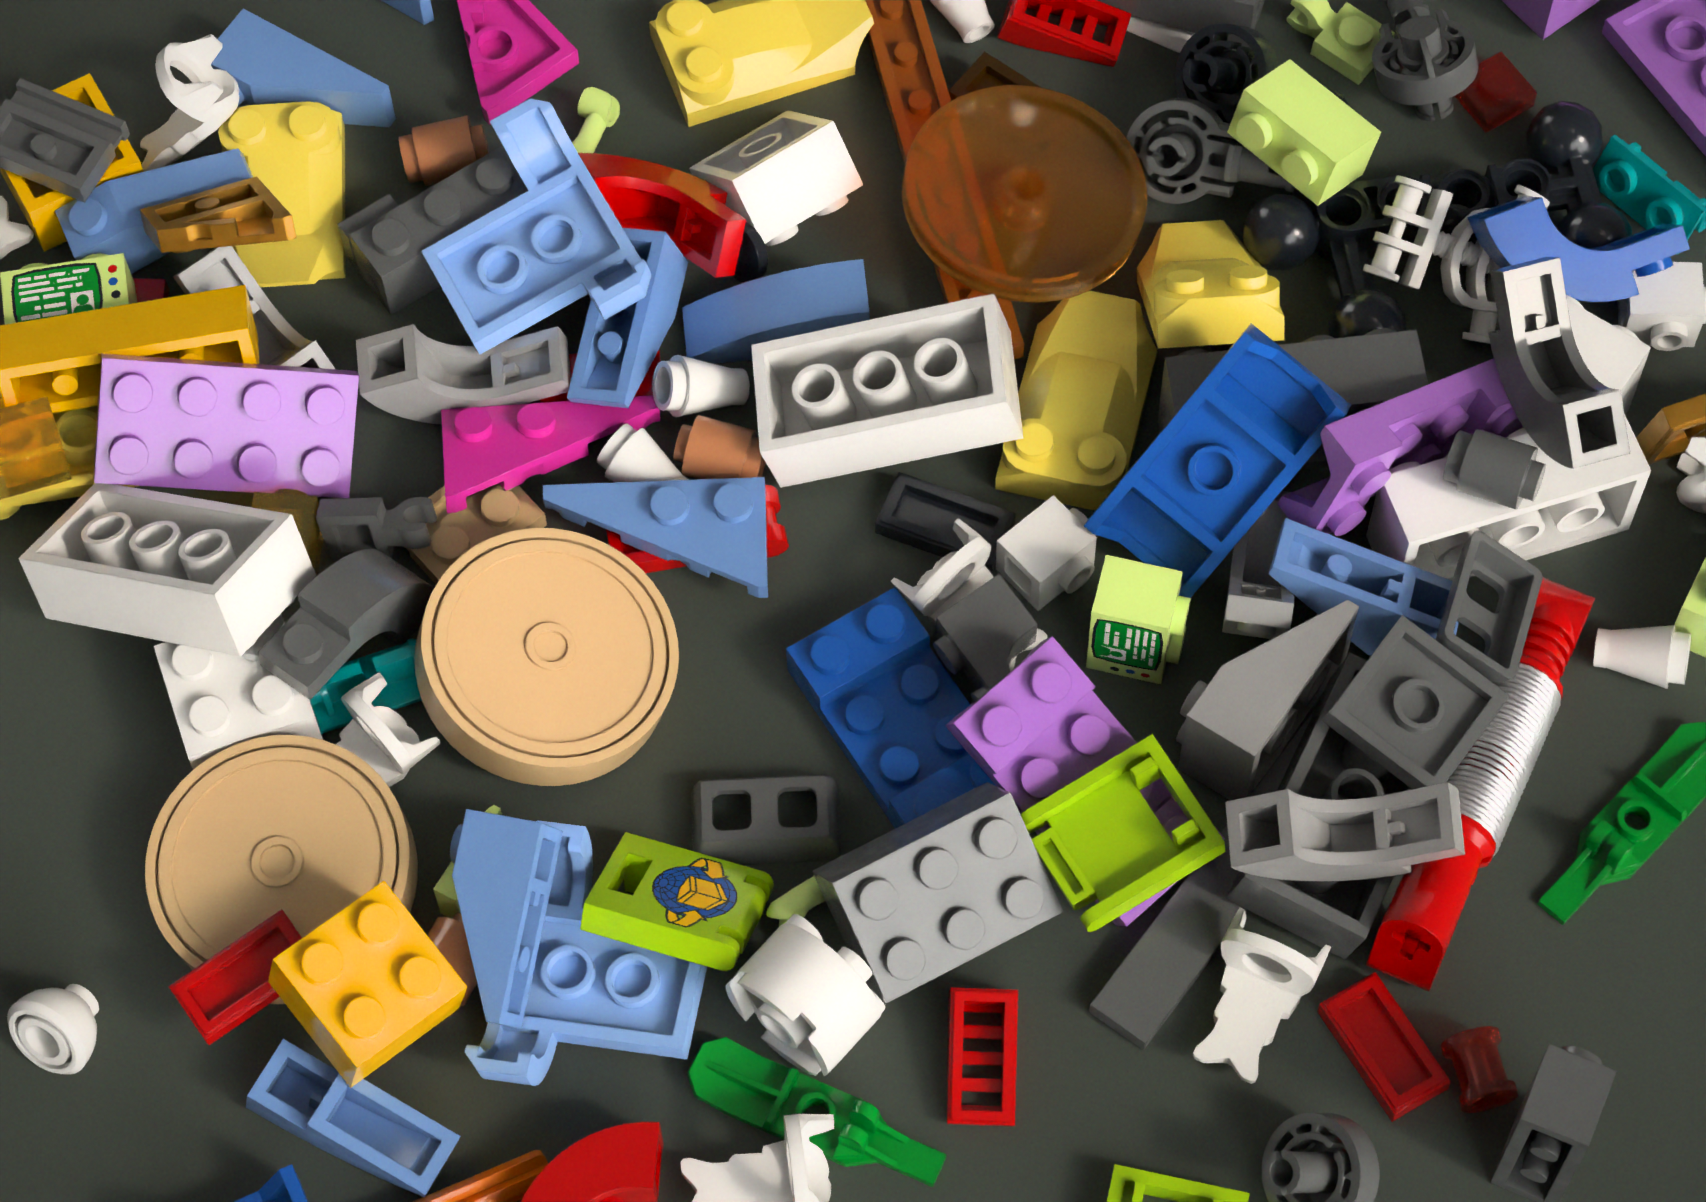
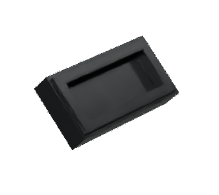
M898 472L875 522V533L944 557L950 552L959 551L965 546L953 530L954 522L959 518L991 545L990 556L985 566L993 574L996 567L997 540L1014 527L1016 513Z

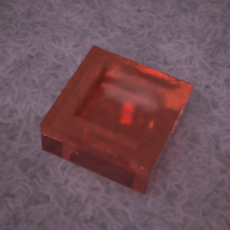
M1501 51L1479 63L1478 73L1474 81L1465 90L1455 95V97L1487 133L1533 107L1537 92Z

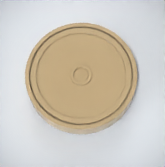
M555 528L520 529L494 536L475 545L452 563L441 576L431 593L419 627L414 656L415 675L418 690L429 717L449 744L465 758L482 769L507 780L537 786L571 785L592 780L619 767L630 759L652 735L675 687L679 663L678 638L673 618L662 594L646 573L620 551L600 540L569 530Z
M272 735L247 740L218 752L193 769L170 794L160 810L150 835L145 860L146 892L156 924L174 951L192 970L281 909H283L303 938L382 881L387 883L410 913L418 880V859L412 830L395 796L381 776L364 760L339 745L322 739L299 735ZM279 997V998H277L276 1000H274V1001H273L272 1003H270V1004H285V1003H284V1001Z

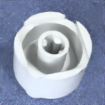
M793 914L785 924H782L726 984L727 995L742 1018L747 1021L755 1012L759 1021L767 1029L761 1038L788 1062L814 1076L822 1071L823 1076H826L881 1017V1013L885 1010L882 1000L866 984V981L872 976V971L865 961L854 951L846 947H842L836 953L823 942L817 929L805 918L797 914Z

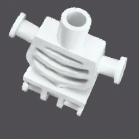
M1397 175L1394 182L1400 184L1393 205H1385L1382 212L1383 215L1393 218L1389 233L1387 235L1375 232L1373 241L1379 244L1372 264H1365L1363 271L1398 282L1400 276L1394 273L1403 251L1410 255L1399 284L1419 289L1431 255H1438L1442 258L1440 269L1443 292L1452 303L1473 309L1470 332H1463L1462 339L1490 343L1489 332L1495 331L1498 316L1491 271L1500 269V267L1488 256L1478 240L1475 244L1472 241L1468 242L1473 230L1467 217L1491 208L1472 211L1454 228L1451 235L1449 233L1445 234L1444 231L1440 232L1453 193L1433 189L1422 217L1416 215L1423 193L1430 194L1432 187ZM1517 185L1514 190L1519 195L1517 199L1523 196L1542 197L1546 209L1550 204L1546 198L1524 186ZM1406 224L1419 228L1414 243L1401 239ZM1460 263L1462 266H1467L1465 281L1467 293L1461 287ZM1485 274H1488L1487 296L1485 291Z

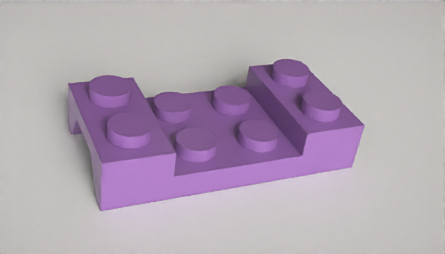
M1494 358L1325 425L1320 436L1331 475L1328 478L1282 496L1278 506L1292 521L1327 534L1333 532L1335 536H1341L1354 529L1366 516L1365 505L1370 497L1376 496L1377 491L1386 484L1391 477L1390 470L1407 462H1418L1422 465L1445 458L1449 454L1454 438L1459 430L1474 434L1476 429H1480L1507 438L1513 432L1521 429L1523 425L1519 421L1506 395Z
M1053 636L1041 641L1019 665L981 698L945 725L997 787L1011 792L1020 814L1137 743L1092 691L1096 686ZM1160 778L1140 790V793L1173 841L1172 831L1189 820ZM1046 824L1035 832L1039 835L1050 827ZM1175 883L1117 917L1112 922L1115 926H1128Z

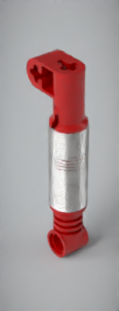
M1543 577L1515 678L1508 681L1494 683L1510 696L1447 780L1448 783L1458 788L1465 855L1411 865V873L1402 875L1378 929L1366 966L1425 991H1430L1470 893V887L1474 884L1477 877V871L1488 866L1492 858L1499 851L1505 832L1514 816L1523 790L1526 788V783L1540 755L1552 722L1561 706L1563 686L1560 678L1563 676L1565 666L1568 664L1595 601L1594 597Z

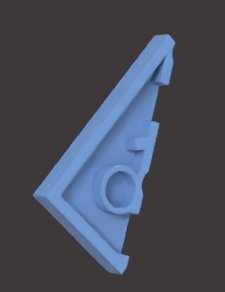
M765 477L543 485L545 508L559 512L562 518L584 527L588 521L620 534L621 542L667 561H681L691 571L708 578L711 572L747 586L748 594L757 598H768Z

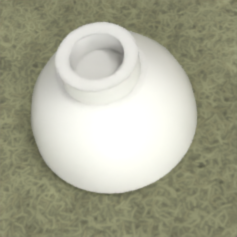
M70 984L65 989L45 988L35 990L21 997L10 1007L7 1015L10 1034L19 1050L37 1066L53 1073L75 1074L82 1070L88 1062L95 1047L97 1024L94 1016L99 1011V1005L89 990L77 984Z

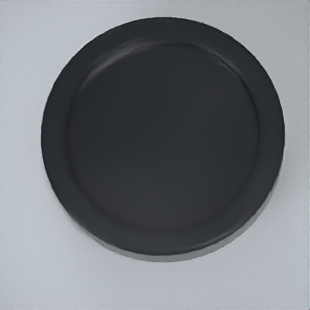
M747 222L733 276L743 283L761 278L768 266V255L764 241L758 231Z

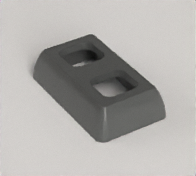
M1479 530L1474 531L1467 539L1460 553L1435 640L1492 683H1501L1515 678L1542 583V573L1538 568ZM1470 574L1475 575L1498 592L1499 601L1495 613L1490 612L1468 596L1466 587ZM1456 622L1462 623L1484 639V654L1454 634Z
M829 775L700 780L692 788V851L740 865L832 861L841 855L839 790L837 782ZM789 791L813 792L817 798L816 823L810 827L786 828L781 826L778 821L779 795ZM721 794L748 795L751 799V825L744 830H717L713 826V799Z

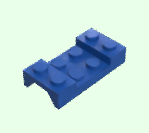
M1250 323L1146 451L1092 513L1084 527L1095 535L1119 542L1146 564L1183 571L1179 596L1191 598L1322 444L1320 433L1324 426L1343 419L1347 415L1351 404Z
M896 587L786 648L788 672L895 829L986 782L995 785L945 726L955 716L969 707L970 704L931 650L930 635Z

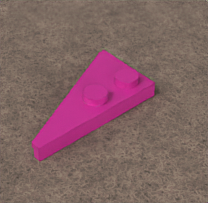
M456 0L483 117L489 125H491V120L523 103L579 64L578 50L529 0Z
M653 395L634 397L629 408L561 401L441 409L447 513H457L466 509V497L490 486L499 484L504 491L523 484L527 478L533 475L546 474L589 455V443L616 432L624 424L628 423L638 431L641 428L646 429L648 425L654 422H659L660 409L656 406Z

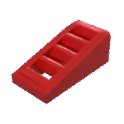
M1009 0L997 38L1026 48L1114 67L1122 47L1131 13L1098 0ZM1026 8L1037 10L1035 17L1026 14ZM1050 13L1060 15L1057 25L1047 22ZM1073 19L1084 21L1080 34L1070 31ZM1097 24L1107 26L1102 43L1092 39Z
M950 988L948 1004L947 1124L1015 1126L1018 990ZM964 1012L1000 1013L1001 1026L964 1025ZM963 1038L1001 1040V1052L963 1051ZM962 1066H1001V1079L962 1078ZM962 1091L1001 1093V1106L961 1105Z

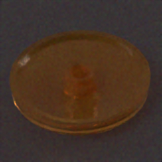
M1003 85L988 87L962 95L941 107L924 123L914 138L907 156L902 180V200L907 222L920 247L938 267L952 278L987 295L995 294L996 298L1019 302H1050L1085 293L1105 282L1123 266L1137 243L1145 219L1147 186L1142 165L1135 150L1122 132L1100 112L1078 99L1054 90L1024 85Z

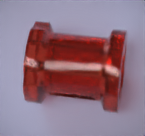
M1484 1026L1468 1029L1447 1038L1441 1043L1442 1054L1446 1059L1452 1060L1462 1094L1458 1097L1462 1112H1483L1503 1106L1518 1097L1515 1081L1508 1080L1497 1047L1502 1041L1497 1027Z

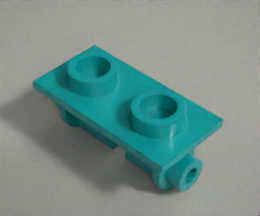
M1616 135L1610 138L1593 168L1598 190L1645 229L1660 224L1682 225L1688 241L1694 230L1700 233L1706 228V198L1700 199L1678 180L1673 182L1666 176L1668 172L1644 154L1637 142L1629 145Z
M411 638L406 643L345 662L310 700L321 734L347 726L352 721L353 717L346 709L341 697L379 672L384 677L387 685L372 701L374 707L384 706L395 710L422 701L415 675L414 656L416 639L413 640Z

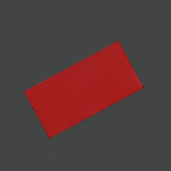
M281 909L168 986L208 1045H211L280 997L268 982L272 960L301 940L302 937L283 909Z
M1376 972L1319 1004L1318 1014L1391 1122L1448 1090L1451 1083L1450 1079Z

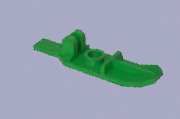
M1706 722L1681 724L1656 754L1580 832L1575 861L1537 903L1561 925L1566 923L1600 885L1630 879L1706 798ZM1627 815H1637L1645 821L1646 828L1642 830L1632 829L1626 824L1624 817Z
M727 1037L703 1043L686 1074L695 1098L732 1118L782 1140H785L784 1115L804 1114L811 1106L824 1107L834 1117V1129L810 1136L809 1142L817 1145L823 1151L826 1159L844 1167L878 1163L933 1187L947 1158V1154L910 1139L889 1127L880 1115V1111L873 1104L804 1075L795 1068H788L758 1055Z

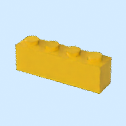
M246 285L0 325V391L9 420L98 406L101 353L259 364L258 334Z

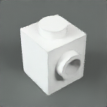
M1673 262V266L1663 271L1642 277H1637L1635 270H1633L1632 273L1639 295L1617 300L1619 325L1629 329L1640 341L1657 350L1672 351L1682 347H1694L1702 324H1706V287L1703 285L1702 263Z
M1053 495L997 540L996 570L1039 611L1064 590L1067 593H1072L1090 578L1095 569L1094 560L1097 537L1084 527L1088 518L1082 512L1075 508L1068 510Z

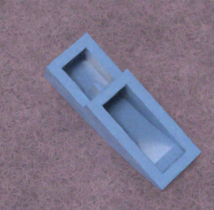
M857 259L826 263L780 272L741 283L682 307L686 357L713 364L752 360V344L870 320L864 260Z
M285 1039L279 1044L246 1099L247 1109L280 1128L365 1172L422 1197H425L461 1137L364 1079L350 1088L336 1069Z

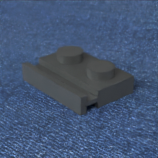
M20 78L16 83L17 91L12 99H5L0 107V168L86 202L116 157L114 150L121 140L126 141L130 135L126 121Z

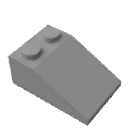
M1346 600L1223 664L1209 684L1201 680L1198 681L1188 694L1180 711V714L1186 717V720L1176 737V741L1182 744L1178 769L1230 801L1248 797L1303 725L1320 700L1330 677L1347 657L1359 606Z

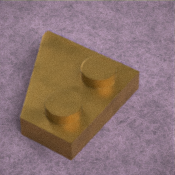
M257 176L140 209L144 231L161 253H184L195 249L288 241L297 238L292 215Z

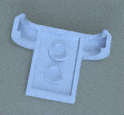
M528 99L491 120L490 123L528 191L421 251L478 353L482 354L587 294H589L604 320L645 298L652 276L645 260H641L580 158L552 104L546 101Z
M537 820L536 822H542L562 830L563 834L522 1029L488 1022L480 1045L467 1044L465 1054L483 1079L531 1086L539 1085L546 1076L554 1057L557 1042L687 1059L707 966L580 930L584 902L592 888L593 853L590 835L586 826Z

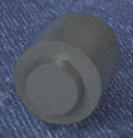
M1476 429L1474 434L1459 430L1447 457L1443 480L1456 483V490L1517 510L1523 498L1530 501L1535 500L1543 480L1546 464L1536 461L1537 447L1480 429Z

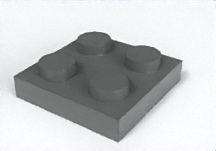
M1402 615L1322 721L1410 788L1417 789L1447 782L1510 695Z

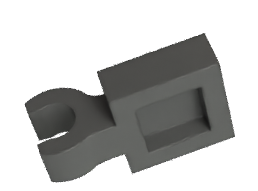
M382 497L321 499L316 514V520L331 561H338L351 553L365 549L379 550L392 558L395 546H404L410 549L428 547L431 544V538L426 523L436 522L437 519L432 500L426 497L407 499L391 510L385 509Z

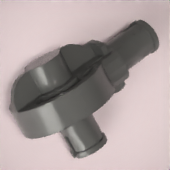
M1385 0V4L1392 17L1397 39L1393 38L1389 23L1381 25L1379 29L1380 41L1376 44L1372 53V62L1379 91L1393 102L1415 105V114L1423 121H1435L1433 103L1438 104L1441 119L1447 117L1454 109L1451 97L1465 90L1474 81L1478 73L1479 64L1472 33L1464 25L1449 20L1447 12L1443 9L1435 10L1436 21V19L1431 17L1429 7L1425 5L1424 0Z
M1174 98L1149 107L1136 118L1126 137L1124 149L1125 162L1132 180L1145 194L1161 202L1171 204L1187 203L1207 193L1231 197L1235 184L1226 182L1243 181L1285 189L1287 192H1293L1295 189L1293 185L1240 142L1213 137L1212 135L1233 138L1227 133L1230 123L1223 122L1214 110L1196 100ZM1166 110H1183L1188 112V117H1169L1168 122L1172 126L1164 129L1158 138L1155 135L1167 125L1165 120L1157 122L1150 129L1146 127L1150 120L1160 112ZM1197 116L1206 123L1207 127L1198 120ZM1154 173L1161 175L1157 182L1166 186L1177 187L1176 191L1163 188L1154 182L1149 175ZM1172 175H1178V176L1187 175V177H1186V178H1183V179L1172 178V177H1170V176H1172ZM1205 177L1221 179L1226 182L1206 179ZM1195 183L1196 189L1188 191L1185 189V185Z
M1302 1113L1295 1115L1278 1126L1266 1145L1262 1159V1182L1269 1202H1374L1378 1191L1380 1170L1375 1147L1363 1128L1346 1116L1335 1113ZM1315 1142L1316 1145L1313 1146L1308 1152H1305V1149L1310 1144Z

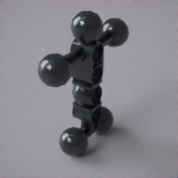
M1324 86L1349 106L1341 93L1328 86ZM1558 101L1544 106L1531 120L1526 131L1527 152L1531 159H1515L1507 162L1501 168H1497L1496 164L1487 165L1485 176L1473 169L1458 168L1440 173L1432 182L1429 174L1420 175L1419 179L1403 176L1432 187L1430 194L1423 193L1416 215L1423 217L1433 189L1453 193L1440 232L1444 231L1445 234L1449 233L1451 235L1454 228L1474 210L1494 208L1515 200L1516 198L1513 196L1519 195L1514 190L1517 185H1521L1538 193L1550 202L1546 209L1547 212L1566 209L1567 215L1560 221L1557 230L1578 246L1583 248L1600 247L1632 235V227L1624 214L1607 203H1602L1591 166L1599 157L1603 148L1602 125L1592 110L1577 102ZM1396 176L1352 182L1319 206L1316 205L1315 213L1308 203L1294 195L1274 194L1260 199L1248 213L1243 223L1245 247L1258 263L1269 270L1288 271L1301 266L1314 251L1323 259L1332 262L1341 296V301L1334 307L1328 320L1329 336L1334 339L1363 336L1368 332L1383 328L1393 329L1397 332L1407 331L1406 317L1397 300L1381 290H1377L1373 274L1363 271L1365 264L1370 265L1369 259L1374 258L1379 244L1373 241L1375 232L1387 235L1389 233L1393 218L1383 215L1382 212L1385 205L1392 206L1400 186V184L1394 182ZM1452 204H1460L1469 209H1460ZM1342 221L1349 224V226H1339L1333 222ZM1406 224L1401 239L1414 243L1419 228ZM1474 232L1472 233L1468 242L1477 241Z

